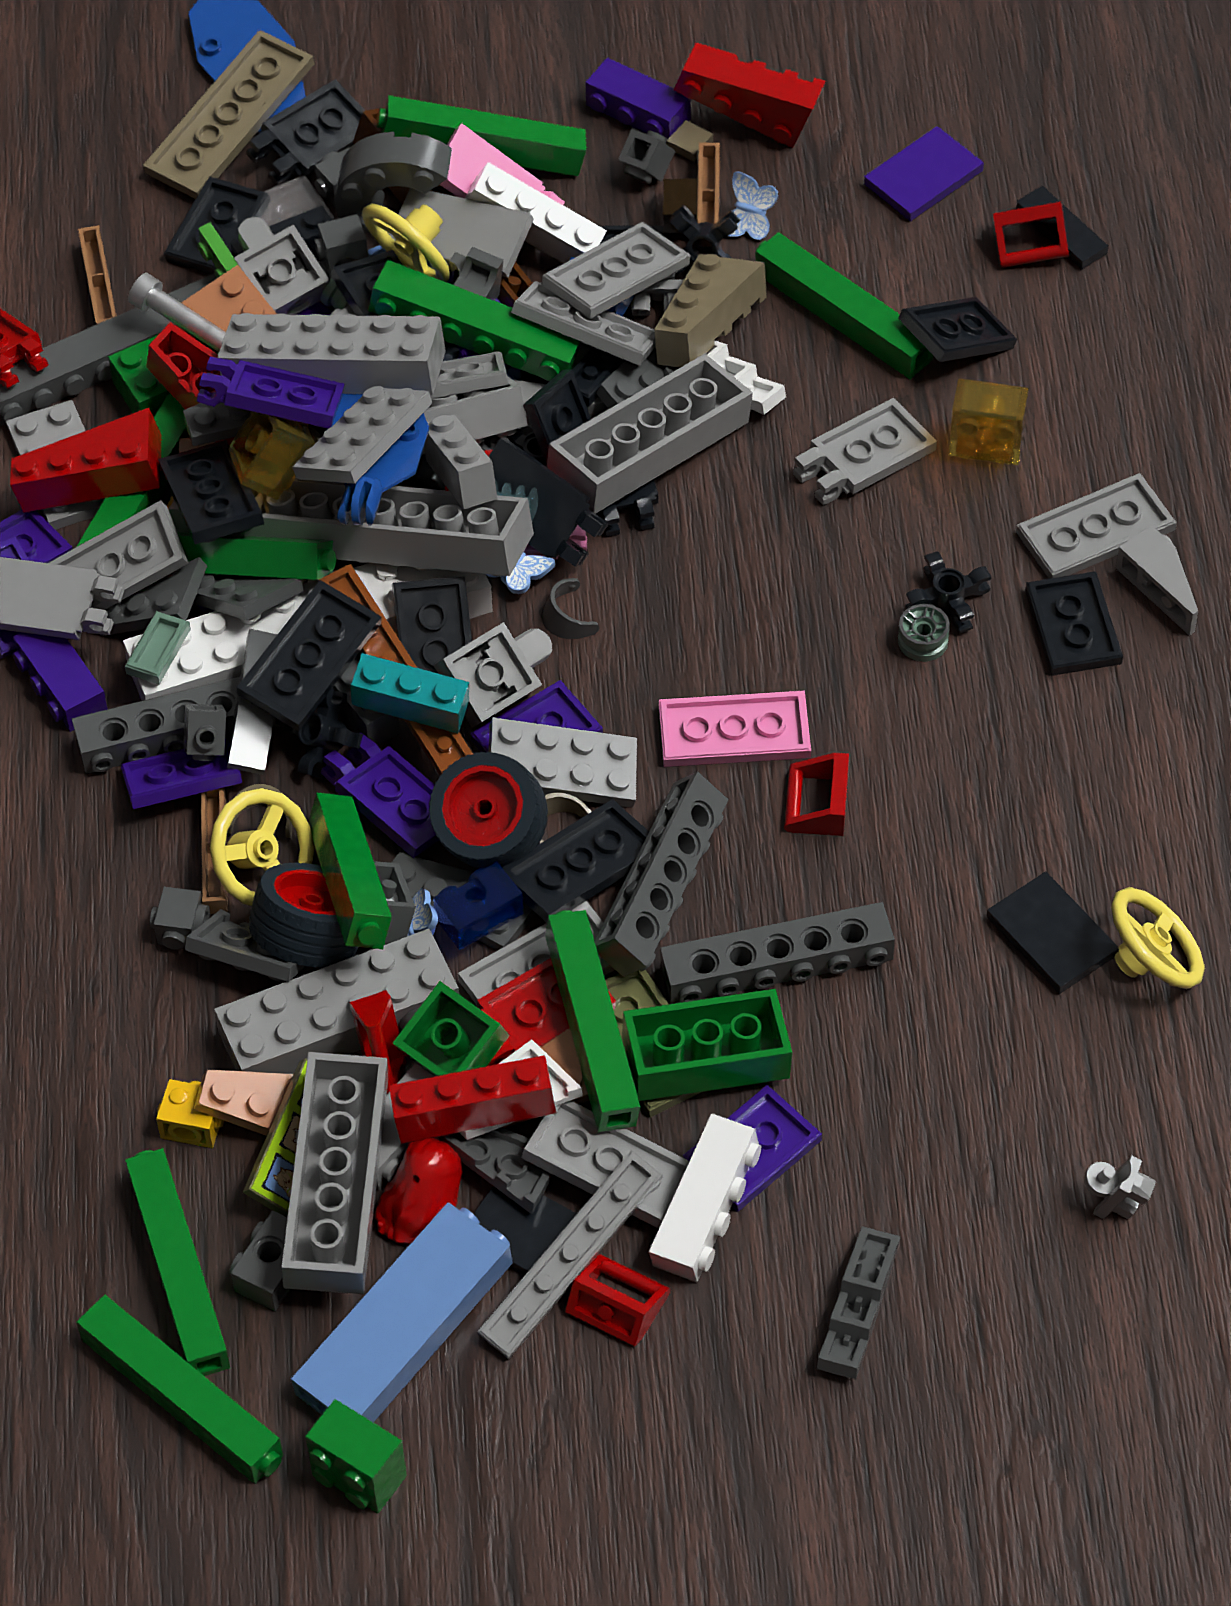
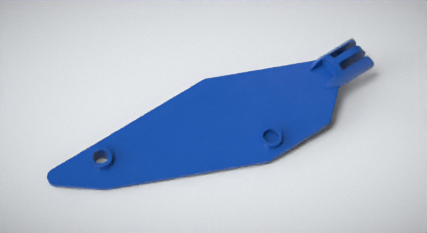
M197 0L189 11L198 63L214 82L259 30L295 47L294 40L258 0ZM302 80L269 118L306 97Z
M343 394L332 426L363 394ZM424 413L355 484L344 483L345 491L337 514L340 523L347 525L351 515L353 525H363L366 517L367 525L371 526L374 522L382 493L416 474L429 432V426Z

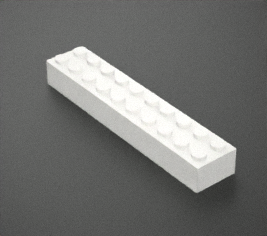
M367 563L354 567V570L396 635L392 583L465 576L470 619L493 612L491 585L486 574L460 573L440 569L428 570L420 567L391 566L379 563ZM319 580L303 583V592L249 620H243L218 611L186 620L190 622L191 630L160 685L132 676L141 700L144 701L240 677L249 628L278 634ZM143 634L123 640L127 662Z

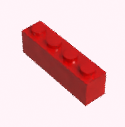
M545 1055L389 1085L394 1120L401 1144L556 1114Z

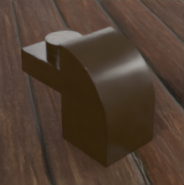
M663 179V233H681L673 226L671 219L675 217L673 213L683 205L690 210L697 221V179Z

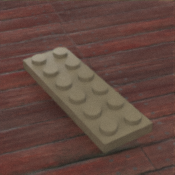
M259 30L143 165L145 174L196 199L209 176L219 178L258 132L262 123L269 119L314 66L313 56Z

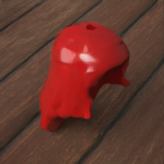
M434 1138L417 1140L409 1144L396 1174L393 1176L392 1181L384 1188V1193L379 1198L376 1213L374 1214V1218L378 1222L379 1232L382 1235H386L395 1243L405 1244L408 1247L448 1202L454 1207L457 1206L462 1165L458 1153L449 1144Z

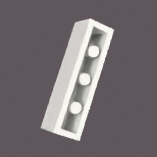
M489 162L476 176L465 198L531 213L534 220L525 241L562 263L570 261L571 256L577 257L600 245L606 233L605 229Z
M711 1113L649 1250L653 1267L694 1282H698L702 1270L706 1272L709 1270L715 1255V1249H713L718 1235L723 1237L726 1233L731 1218L728 1212L733 1201L739 1202L746 1186L745 1174L749 1166L754 1167L757 1164L761 1153V1145L758 1143L754 1128Z

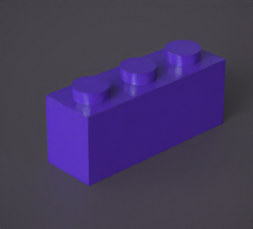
M606 58L585 82L587 106L644 133L653 131L668 140L685 120H691V99L674 91V88L612 59Z
M23 632L13 636L16 652L12 653L13 659L22 673L27 671L30 674V682L39 697L43 695L46 697L48 709L56 722L62 720L69 732L74 730L72 718L108 710L104 690L67 638Z

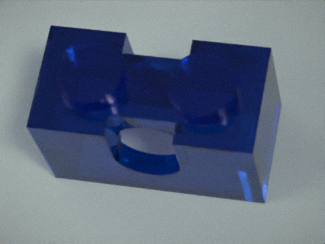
M498 862L487 868L477 869L469 877L468 883L459 888L456 885L448 886L433 898L434 907L438 915V923L459 950L523 914L522 892ZM481 900V902L473 903L471 901Z

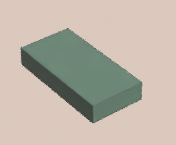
M156 611L125 665L126 674L160 685L191 630L190 622Z

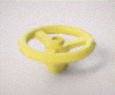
M370 204L363 208V221L371 235L386 251L393 250L403 266L444 282L450 279L448 264L431 243L440 233L439 227L443 224V220L433 209L422 204L419 209L414 208L404 219L390 209L377 204ZM388 232L393 234L396 241L388 234ZM425 257L431 263L434 269L428 267Z
M263 788L241 792L224 805L213 824L210 852L214 872L224 889L242 904L252 906L255 891H250L236 880L227 861L241 869L262 867L264 871L280 864L276 859L279 850L278 842L273 834L283 813L288 816L297 832L300 848L298 862L313 863L315 849L311 827L300 807L283 793ZM260 803L268 805L257 830L238 832L232 836L227 846H225L227 830L239 812L250 805Z
M1128 887L1116 892L1112 901L1111 911L1114 924L1123 940V943L1119 946V951L1115 954V960L1120 969L1133 978L1139 974L1145 975L1150 971L1154 976L1167 984L1183 989H1189L1200 984L1205 969L1202 954L1194 937L1181 919L1161 900L1146 891ZM1133 903L1147 909L1157 917L1153 924L1145 923L1143 926L1140 925L1128 914L1127 904ZM1169 930L1178 940L1187 957L1189 971L1170 954L1172 951L1170 943L1172 938L1168 932Z

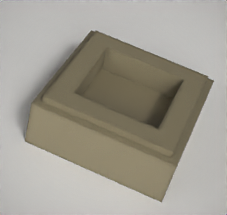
M685 120L669 137L667 145L675 153L695 162L699 158V143H713V133Z

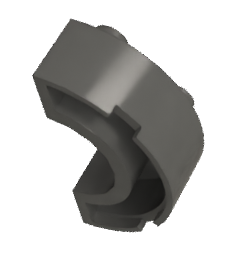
M385 132L360 140L346 152L340 165L335 194V209L338 218L357 214L366 234L369 230L364 224L362 210L370 204L383 206L385 193L381 189L403 186L414 188L426 194L448 179L452 153L450 146L434 138L412 133L411 138L394 137V132Z

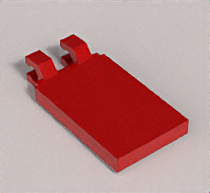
M1 308L0 384L9 388L19 382L17 375L12 374L9 370L14 367L13 363L24 358L29 368L36 372L49 366L47 359L42 358L39 354L43 351L38 333Z
M551 958L477 1000V1008L500 1023L510 1035L487 1066L501 1063L531 1039L541 1048L570 1028ZM609 992L614 1010L616 1009V1000Z

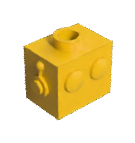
M169 1079L162 1103L157 1108L156 1120L161 1139L208 1148L214 1147L219 1128L223 1126L224 1120L194 1110L201 1082L191 1081L188 1083Z

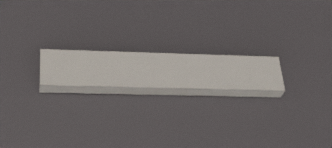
M631 1150L478 1330V1335L509 1360L571 1287L574 1279L592 1262L662 1179L663 1174Z

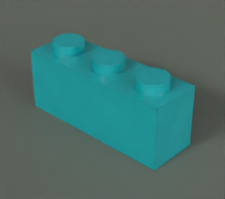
M362 653L351 683L352 705L459 733L469 703V682Z

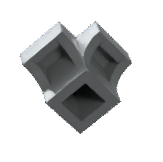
M472 247L466 256L455 252L449 261L450 279L447 283L495 301L500 293L504 260L475 247Z

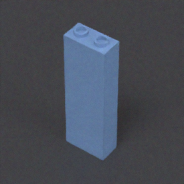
M448 1202L291 1378L296 1396L320 1414H323L332 1401L337 1399L374 1422L512 1265L509 1241L500 1232L494 1229L489 1232L479 1225L477 1217L468 1209L462 1207L459 1210Z

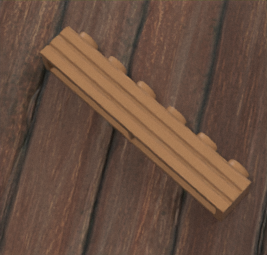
M699 143L698 223L709 222L715 224L719 221L720 143ZM706 239L697 240L700 246H712Z
M99 225L78 229L96 325L116 316Z
M224 787L201 793L202 904L209 905L210 914H215L220 909L228 912V892L224 889L214 872L210 852L213 824L226 804Z

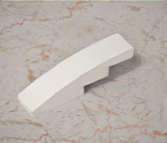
M714 340L715 346L706 355L753 392L751 410L765 415L786 398L784 385L758 377L756 365L729 356L727 344Z

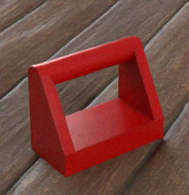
M1061 202L993 213L1001 268L1069 256ZM1056 219L1060 244L1007 253L1004 227Z
M831 753L790 764L784 829L787 832L844 836L849 753ZM803 778L832 780L830 808L800 815Z
M385 990L352 1001L350 1006L362 1055L387 1058V1093H389V1085L399 1082L406 1065V1059L393 1044L399 1035L391 996Z
M599 1254L574 1279L565 1312L636 1346L643 1339L668 1298L671 1289ZM602 1272L651 1297L644 1304L597 1281V1278Z

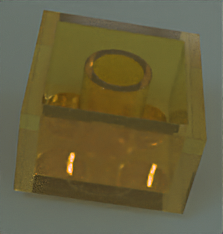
M958 378L952 409L949 456L992 461L999 464L1019 465L1029 388Z
M252 411L229 445L228 450L240 483L278 500L282 492L289 489L294 481L295 473L293 466L304 456L305 451L315 443L307 423Z

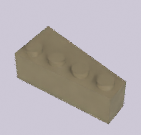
M699 254L654 329L657 364L682 367L701 355L707 354L715 346L714 340L717 337L726 336L732 330V323L738 317L744 319L751 312V305L753 303H761L767 297L764 262L725 258L715 254Z

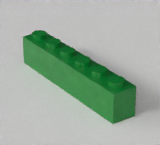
M387 260L372 290L369 312L390 316L423 315L426 317H440L443 338L446 342L453 343L480 355L500 351L502 352L505 364L547 381L553 379L562 370L572 369L581 344L579 340L511 313L512 307Z

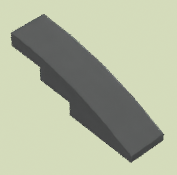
M249 628L239 684L278 634ZM239 695L237 696V703L233 714L227 768L264 775L274 717Z
M862 1226L842 1279L841 1291L830 1318L829 1331L818 1358L817 1369L856 1380L877 1319L901 1236Z

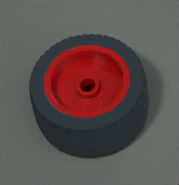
M492 752L466 755L458 761H454L452 765L450 764L443 771L442 775L439 776L435 787H433V793L430 796L429 812L434 832L441 844L452 855L467 865L480 869L498 870L509 863L527 856L542 840L548 821V808L544 792L537 779L521 763L511 757ZM492 806L491 811L485 814L486 810Z
M299 862L283 863L272 868L270 867L263 873L255 891L249 917V932L262 949L284 961L315 968L327 967L355 956L358 947L345 945L320 865Z

